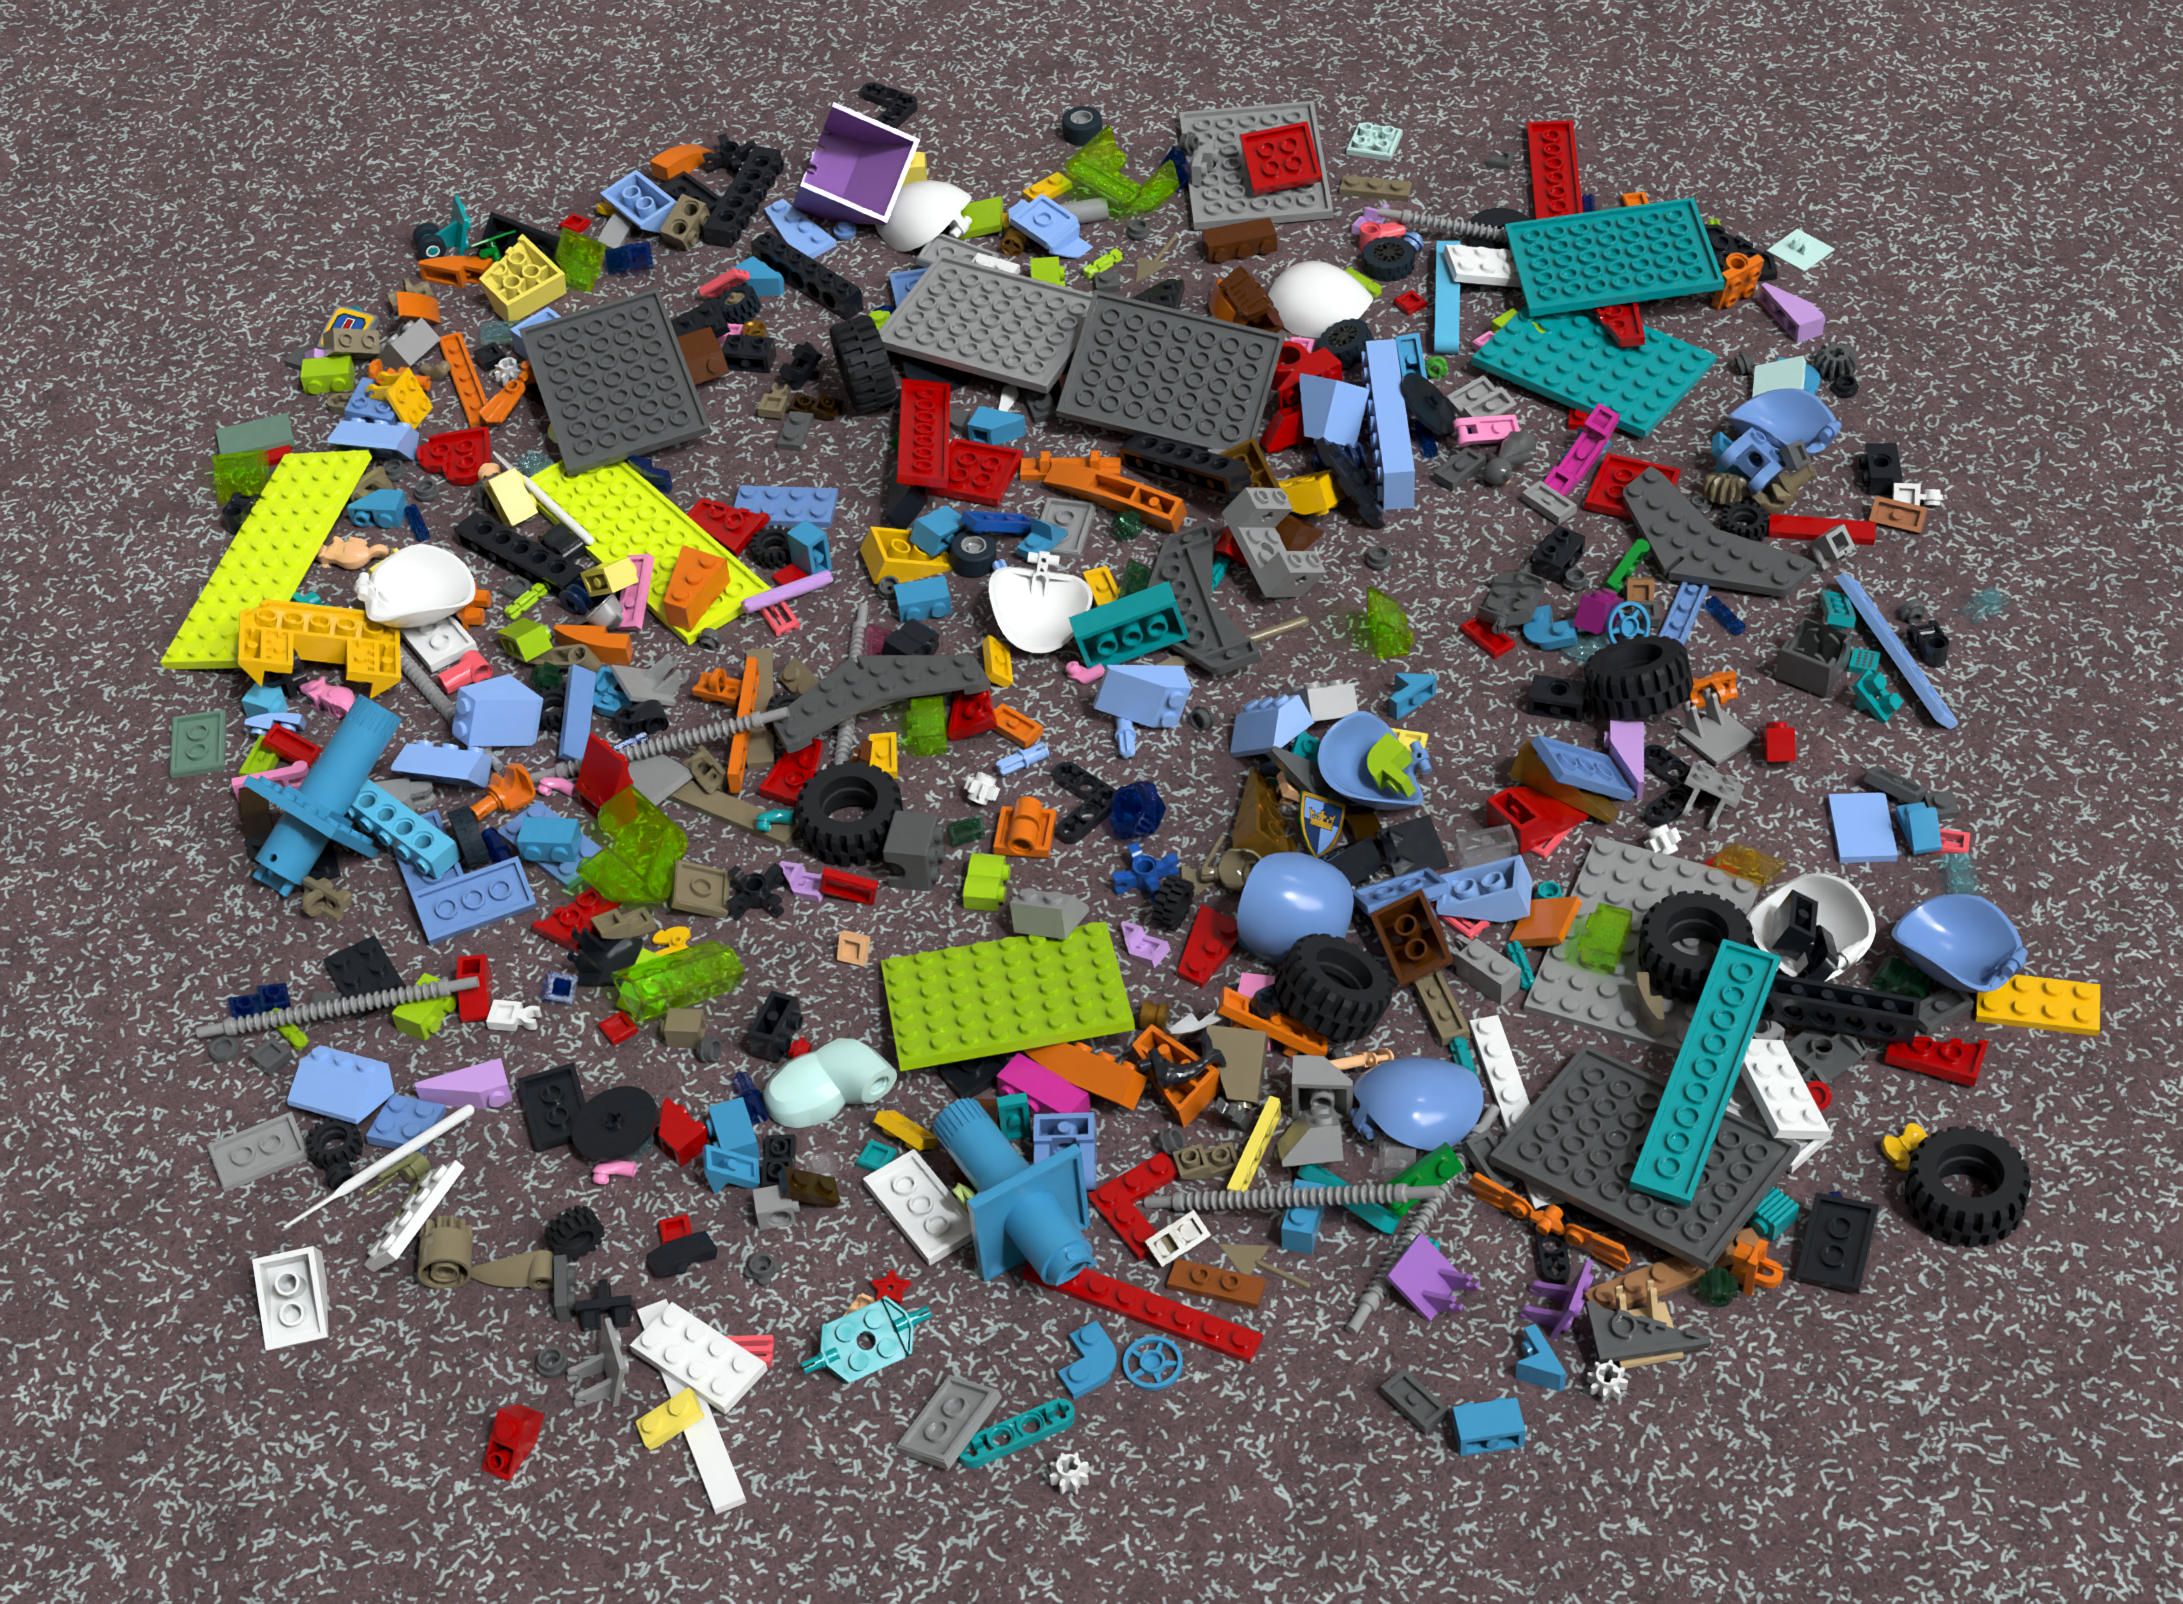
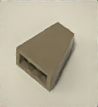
M1207 1025L1206 1031L1212 1040L1213 1048L1222 1051L1227 1063L1226 1067L1219 1065L1217 1067L1229 1103H1236L1245 1108L1246 1111H1251L1252 1106L1259 1107L1269 1041L1267 1032Z

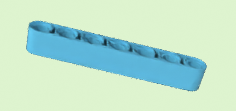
M1437 241L1434 354H1459L1460 282H1454L1443 251L1446 245H1460V241Z

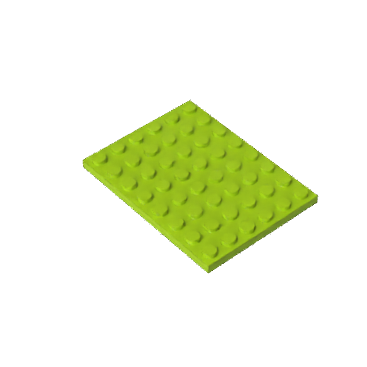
M1106 921L1076 926L1066 939L1037 935L1005 937L1001 940L977 942L967 946L948 947L938 951H924L915 955L895 956L881 960L900 1071L1135 1030L1134 1018Z

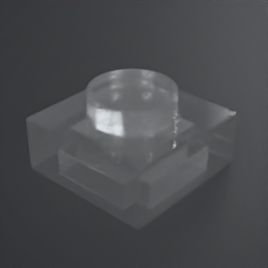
M833 1150L803 1157L808 1172L834 1177L835 1180L840 1179Z

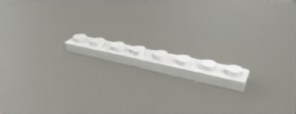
M1499 1016L1470 1020L1469 1027L1495 1102L1500 1108L1499 1113L1508 1135L1531 1106ZM1523 1180L1534 1211L1544 1205L1565 1204L1564 1200Z

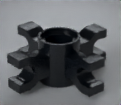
M726 134L718 135V141L720 142L719 152L702 154L705 163L711 161L708 164H704L707 173L722 166L726 170H731L735 178L742 167V160H746L751 153L750 150L757 145L754 140H751L743 146H739L737 142L729 141Z
M774 863L764 875L759 873L746 875L736 865L730 869L728 876L733 878L730 886L742 892L726 901L727 906L732 909L728 912L729 916L737 921L745 914L747 909H760L763 907L775 918L783 914L784 908L779 906L782 898L770 892L772 889L780 887L785 883V878L780 875L783 872V868Z

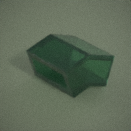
M981 814L946 825L947 837L952 848L985 838L986 828Z

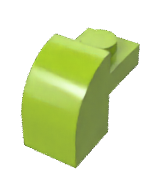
M1387 732L1371 748L1367 758L1368 769L1381 791L1388 786L1394 793L1397 794L1400 791L1407 798L1416 791L1409 776L1402 772L1413 759L1406 746Z

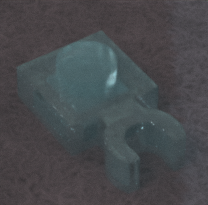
M532 450L526 451L528 454L526 457L516 456L518 465L522 468L523 473L529 477L554 464L553 460L542 453L535 456Z
M1990 586L1974 596L1971 604L1963 607L1961 615L1964 617L1970 613L1975 614L1972 618V623L1977 624L1982 620L1984 614L1992 618L2009 607L2010 599Z

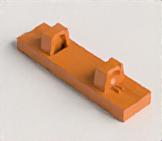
M1100 450L1090 451V457L1051 458L1050 451H1040V458H1021L1020 481H1044L1054 461L1076 464L1121 476V457H1101Z
M1225 986L1219 993L1218 1013L1232 1019L1233 1028L1246 1029L1249 1027L1258 1031H1266L1269 1037L1283 1043V1054L1291 1058L1299 1051L1313 1056H1326L1328 1038L1325 1035L1320 1036L1316 1034L1311 1028H1305L1301 1025L1300 1021L1283 1013L1277 1014V1016H1273L1270 1019L1260 1018L1249 1008L1251 998Z

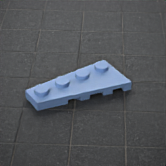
M784 199L764 208L765 215L775 230L778 231L781 239L813 259L837 246L836 240Z

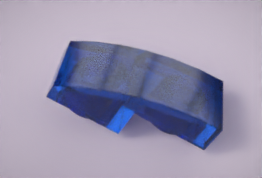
M1173 146L1161 165L1167 172L1165 178L1173 189L1179 192L1190 177L1191 168L1181 149Z
M634 455L627 457L629 466L660 492L670 493L673 485L669 470L653 467L652 459Z
M286 983L257 986V994L228 998L230 1018L234 1017L236 1020H238L239 1016L245 1019L246 1015L253 1017L255 1013H258L261 1016L262 1012H269L273 1008L283 1009L284 1011L287 1007H291Z

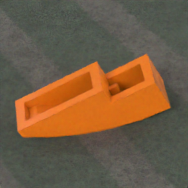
M697 144L679 145L670 148L650 160L652 176L667 181L683 171L689 174L704 162L702 154L714 153V151Z
M446 256L420 260L418 262L422 280L464 288L467 282L481 285L479 278L494 264L492 258H481L479 256Z
M1217 278L1208 299L1212 316H1215L1216 319L1246 326L1248 321H1243L1237 313L1238 308L1229 296H1225L1218 286L1223 280Z
M396 292L399 316L407 323L410 320L417 322L421 317L427 324L440 323L437 299L417 293Z
M554 626L559 646L585 644L602 663L630 666L633 654L630 634L608 633L606 626Z

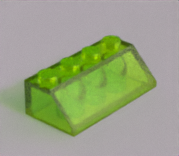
M710 940L614 971L610 976L635 1022H639L666 1013L669 1008H681L736 989L745 970L733 948L715 940Z

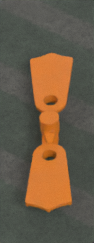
M529 360L521 363L523 371L518 375L517 380L509 381L478 412L486 423H503L526 389L524 382L536 383Z
M1475 1172L1468 1182L1474 1190L1475 1197L1502 1210H1509L1518 1218L1530 1217V1221L1537 1224L1535 1228L1542 1235L1546 1236L1550 1231L1558 1235H1562L1565 1232V1238L1571 1245L1585 1248L1593 1256L1620 1271L1631 1261L1625 1247L1617 1242L1575 1224H1567L1564 1228L1560 1220L1564 1215L1563 1211L1556 1205H1549L1545 1211H1534L1525 1199L1478 1172Z

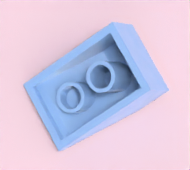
M1107 665L1093 707L1094 709L1149 727L1171 728L1178 725L1192 687L1183 666Z
M1521 855L1440 875V877L1448 882L1450 891L1448 894L1441 895V898L1437 900L1436 911L1440 915L1494 922L1520 920L1523 917L1530 916L1533 880Z

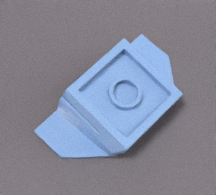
M1042 193L1030 203L1021 200L1008 209L1010 227L1014 226L1044 248L1049 249L1050 254L1079 259L1093 248V246L1079 238L1080 224L1078 223V218Z

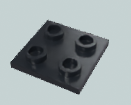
M1430 815L1383 828L1376 832L1394 877L1427 867L1436 871L1450 865Z
M574 927L571 936L579 942L583 950L578 949V955H574L573 949H570L567 959L575 964L580 973L579 986H625L642 950L643 938L597 939L587 928L583 927L582 933H578L577 927Z

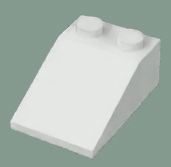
M311 1246L252 1259L266 1351L329 1338L327 1281L322 1251Z

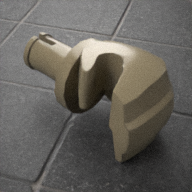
M1810 462L1791 475L1785 471L1780 472L1778 475L1781 482L1771 484L1770 487L1761 490L1757 495L1750 490L1751 499L1758 504V507H1764V511H1767L1769 515L1783 512L1800 496L1798 492L1799 487L1818 477L1816 470Z

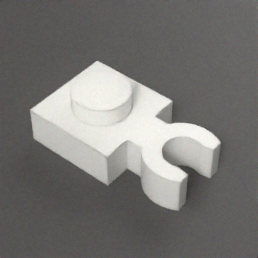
M493 1000L486 1024L488 1029L516 1032L518 1025H523L528 1030H536L538 1027L536 1019L530 1018H541L542 1014L537 1006H528L523 1009L522 1002Z

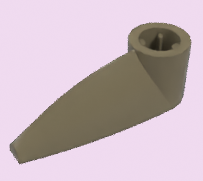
M585 644L554 647L525 662L540 667L568 670V667L572 664H576L596 674L601 668L600 659Z
M537 1250L498 1259L472 1267L471 1278L501 1287H530L533 1290L552 1289L554 1287L555 1255L547 1250Z

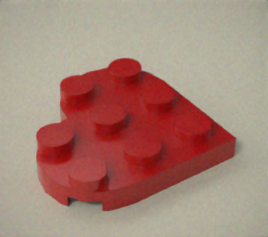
M488 426L432 435L428 437L429 441L423 444L422 447L418 445L416 450L419 465L424 469V472L428 474L443 473L445 479L452 486L477 483L479 481L478 471L480 467L485 463H492L491 438Z

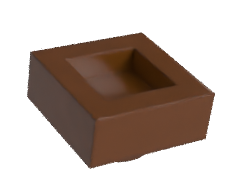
M862 738L858 747H853L849 756L851 763L863 761L867 762L868 765L871 759L873 741Z

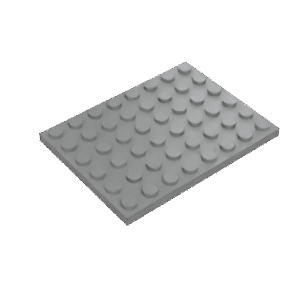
M1314 101L1179 112L1181 135L1190 131L1194 132L1199 138V147L1193 151V154L1184 152L1194 230L1210 229L1269 217L1272 223L1333 218V207ZM1308 121L1322 175V182L1254 195L1240 142V135ZM1209 139H1215V148H1219V162L1214 163L1213 172L1207 171V176H1203L1201 185H1192L1191 165L1193 159L1205 142Z
M939 254L881 327L879 333L886 350L1048 394L1073 359L1093 294Z
M1596 836L1570 896H1578L1582 904L1563 943L1549 945L1525 1001L1524 1011L1679 1055L1698 1004L1694 1000H1688V1003L1679 1001L1678 997L1673 996L1671 999L1665 996L1662 989L1656 990L1650 984L1649 979L1650 996L1663 997V1038H1657L1646 1025L1639 1011L1635 994L1636 972H1641V966L1638 963V946L1642 919L1649 912L1651 906L1656 902L1661 903L1662 898L1668 895L1677 896V893L1681 891L1694 893L1695 890L1703 891V894L1711 895V892L1718 894L1720 899L1724 901L1727 898L1735 904V909L1740 908L1747 917L1755 905L1762 880ZM1698 938L1681 939L1672 944L1678 950L1691 955H1708L1719 950L1712 943Z

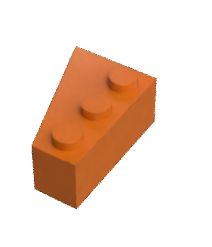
M682 545L663 601L668 624L688 631L693 629L731 582L725 558Z
M1153 1024L1132 1044L1137 1061L1147 1059L1148 1051L1152 1048L1158 1049L1162 1058H1167L1168 1061L1177 1065L1201 1059V1057ZM1208 1065L1191 1081L1174 1088L1158 1087L1152 1070L1145 1071V1074L1183 1128L1223 1088L1219 1071L1212 1065Z

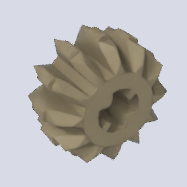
M1712 472L1706 475L1703 482L1702 495L1707 500L1728 505L1732 503L1735 505L1736 501L1743 503L1747 493V482L1738 475Z

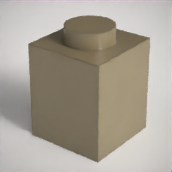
M668 1009L666 1020L661 1022V1036L665 1037L668 1048L697 1049V1044L705 1037L707 1028L703 1009Z

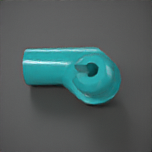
M781 809L760 813L755 819L757 821L756 829L758 831H769L771 823L794 824L796 813L793 810Z

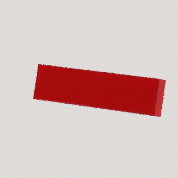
M1770 514L1768 537L1813 541L1834 526L1844 524L1854 544L1874 546L1876 522Z

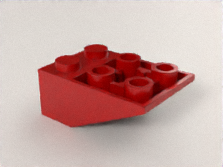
M1325 347L1304 356L1278 388V410L1301 403L1300 373L1342 382V362Z
M591 733L589 734L576 791L580 805L608 829L615 832L639 815L637 808L638 800L634 795L632 787L634 782L629 774L627 758L622 753L618 754L605 739L601 740Z
M1530 786L1508 787L1486 799L1487 824L1520 854L1529 851L1589 818L1587 813Z

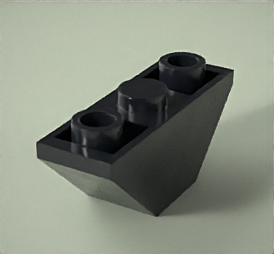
M896 464L893 468L885 518L897 529L906 530L927 504L930 488L918 485L909 487L896 483Z

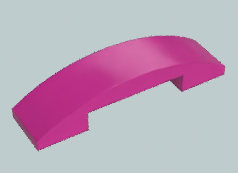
M1598 403L1585 421L1586 427L1560 465L1553 467L1543 483L1565 497L1577 486L1592 467L1611 437L1620 419V415Z

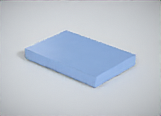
M1885 792L1828 794V805L1839 863L1897 861L1898 854Z

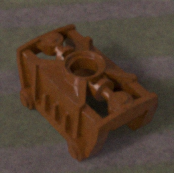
M1237 267L1219 283L1218 286L1225 296H1229L1238 308L1237 313L1243 321H1248L1251 327L1274 333L1279 332L1284 327L1276 307L1274 308L1273 301L1262 286L1255 282V278L1248 274L1243 267Z

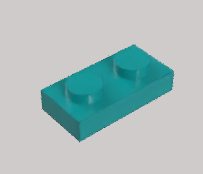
M1008 1094L996 1097L1000 1130L1008 1141L1032 1137L1027 1094Z

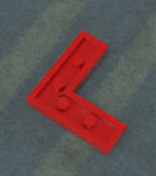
M1162 1151L1087 1194L1088 1201L1138 1261L1152 1254L1144 1241L1157 1232L1135 1207L1134 1203L1179 1178L1180 1174L1177 1166Z

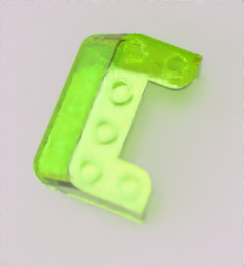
M1110 125L1104 127L1072 156L1065 165L1068 176L1074 181L1119 207L1141 212L1154 211L1180 187L1174 163L1170 159L1142 185L1119 173L1118 171L1126 164L1127 158L1125 153L1117 148Z
M630 784L604 803L598 813L599 827L615 839L612 849L607 845L594 856L583 858L579 862L576 872L584 881L590 883L605 899L611 902L659 904L671 894L673 866L676 859L683 860L688 840L681 828Z

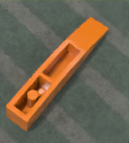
M1054 461L1043 481L1046 485L1174 534L1178 532L1187 515V510L1181 498L1139 482L1089 467Z
M1076 1041L1075 1046L1065 1042L1023 1050L1041 1066L1064 1078L1069 1083L1133 1111L1148 1077L1138 1073L1139 1067L1125 1060H1123L1121 1065L1115 1063L1116 1057L1103 1051H1099L1097 1056L1091 1053L1093 1048Z

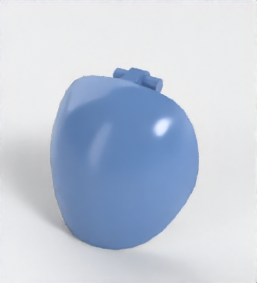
M1794 388L1771 390L1756 395L1726 416L1741 435L1753 427L1755 430L1763 433L1766 440L1778 449L1802 439L1809 457L1826 449L1839 434V430L1842 428L1841 423L1836 421L1832 412L1819 398L1806 390Z
M1356 711L1339 720L1328 730L1319 746L1318 765L1321 775L1331 788L1343 797L1361 806L1377 810H1402L1422 804L1424 800L1423 793L1416 779L1415 771L1420 768L1422 774H1428L1432 771V767L1429 763L1431 760L1427 750L1422 748L1420 741H1414L1409 745L1412 750L1410 755L1413 761L1402 771L1409 776L1416 790L1407 798L1400 791L1397 794L1394 793L1388 786L1381 791L1368 769L1367 758L1371 748L1387 732L1398 740V737L1384 721L1372 713Z
M1281 852L1267 855L1253 867L1241 895L1237 912V929L1241 939L1256 955L1278 966H1281L1293 944L1301 937L1314 933L1318 935L1325 933L1330 934L1331 937L1339 936L1345 939L1354 903L1350 882L1336 867L1311 855L1299 852Z
M1969 894L1940 895L1927 899L1909 910L1892 930V937L1917 968L1944 986L1965 993L1990 992L2002 987L2021 970L2026 963L2025 958L2028 955V951L2022 947L2018 931L2007 916L1985 898Z
M1419 1056L1398 1058L1373 1066L1353 1081V1093L1360 1102V1108H1353L1349 1115L1353 1119L1352 1124L1360 1134H1364L1369 1140L1377 1135V1131L1374 1128V1125L1377 1123L1393 1139L1411 1147L1433 1151L1444 1142L1453 1147L1472 1130L1478 1122L1483 1109V1089L1477 1076L1462 1065L1442 1059Z

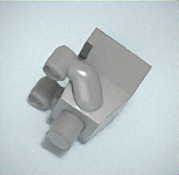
M1844 524L1834 526L1811 542V550L1817 561V569L1819 571H1825L1831 566L1827 558L1836 560L1840 557H1847L1852 553V549L1855 548Z

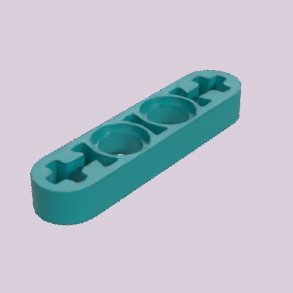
M1317 1163L1300 1165L1297 1174L1306 1181L1326 1184V1190L1329 1186H1332L1334 1190L1337 1186H1341L1342 1189L1345 1186L1353 1188V1186ZM1369 1200L1367 1204H1363L1360 1201L1358 1205H1355L1353 1201L1350 1205H1346L1344 1201L1342 1203L1343 1206L1388 1234H1393L1401 1221L1398 1216L1377 1202L1372 1204Z
M1055 1399L977 1432L959 1455V1462L966 1468H978L1064 1431L1075 1422L1074 1406L1066 1399ZM1060 1410L1066 1414V1417L1061 1419L1058 1415L1055 1416V1412ZM1044 1415H1046L1047 1421L1049 1420L1048 1426L1045 1425ZM1029 1422H1035L1040 1425L1039 1430L1035 1433H1026L1022 1428ZM998 1435H1007L1011 1439L1004 1446H997L993 1443L994 1438ZM984 1441H987L990 1451L986 1450V1446L983 1444ZM972 1448L974 1451H977V1456L972 1457L971 1454H967V1449Z

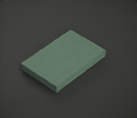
M288 412L216 429L222 463L265 454L266 450L286 445L295 446Z
M225 709L173 717L170 757L171 779L225 771L227 712Z

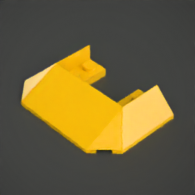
M266 599L259 602V607L250 610L246 608L240 611L238 664L261 687L264 671L292 674L293 648H295L300 660L346 665V680L370 683V699L401 681L400 630L372 621L368 618L366 610Z

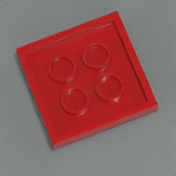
M1308 121L1240 135V142L1254 195L1322 182V175Z
M953 438L949 444L947 489L930 488L929 494L999 507L1021 464V458H1024L1023 450Z
M1607 453L1587 495L1584 509L1633 520L1622 501L1623 489L1650 466L1659 470L1676 487L1681 476V469Z

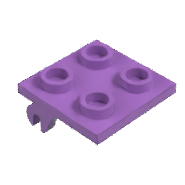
M1422 1233L1417 1234L1385 1276L1428 1322L1433 1319L1437 1312L1451 1311L1455 1314L1461 1312L1464 1307L1463 1304H1454L1457 1298L1449 1295L1453 1290L1467 1289L1475 1292L1480 1286L1478 1281L1470 1282L1473 1275L1458 1272Z
M1587 1259L1570 1286L1537 1280L1531 1285L1530 1293L1564 1303L1561 1311L1524 1305L1519 1316L1523 1319L1552 1327L1549 1338L1556 1340L1561 1331L1567 1333L1574 1317H1578L1583 1307L1584 1300L1581 1299L1583 1292L1586 1293L1594 1278V1275L1589 1273L1594 1261Z

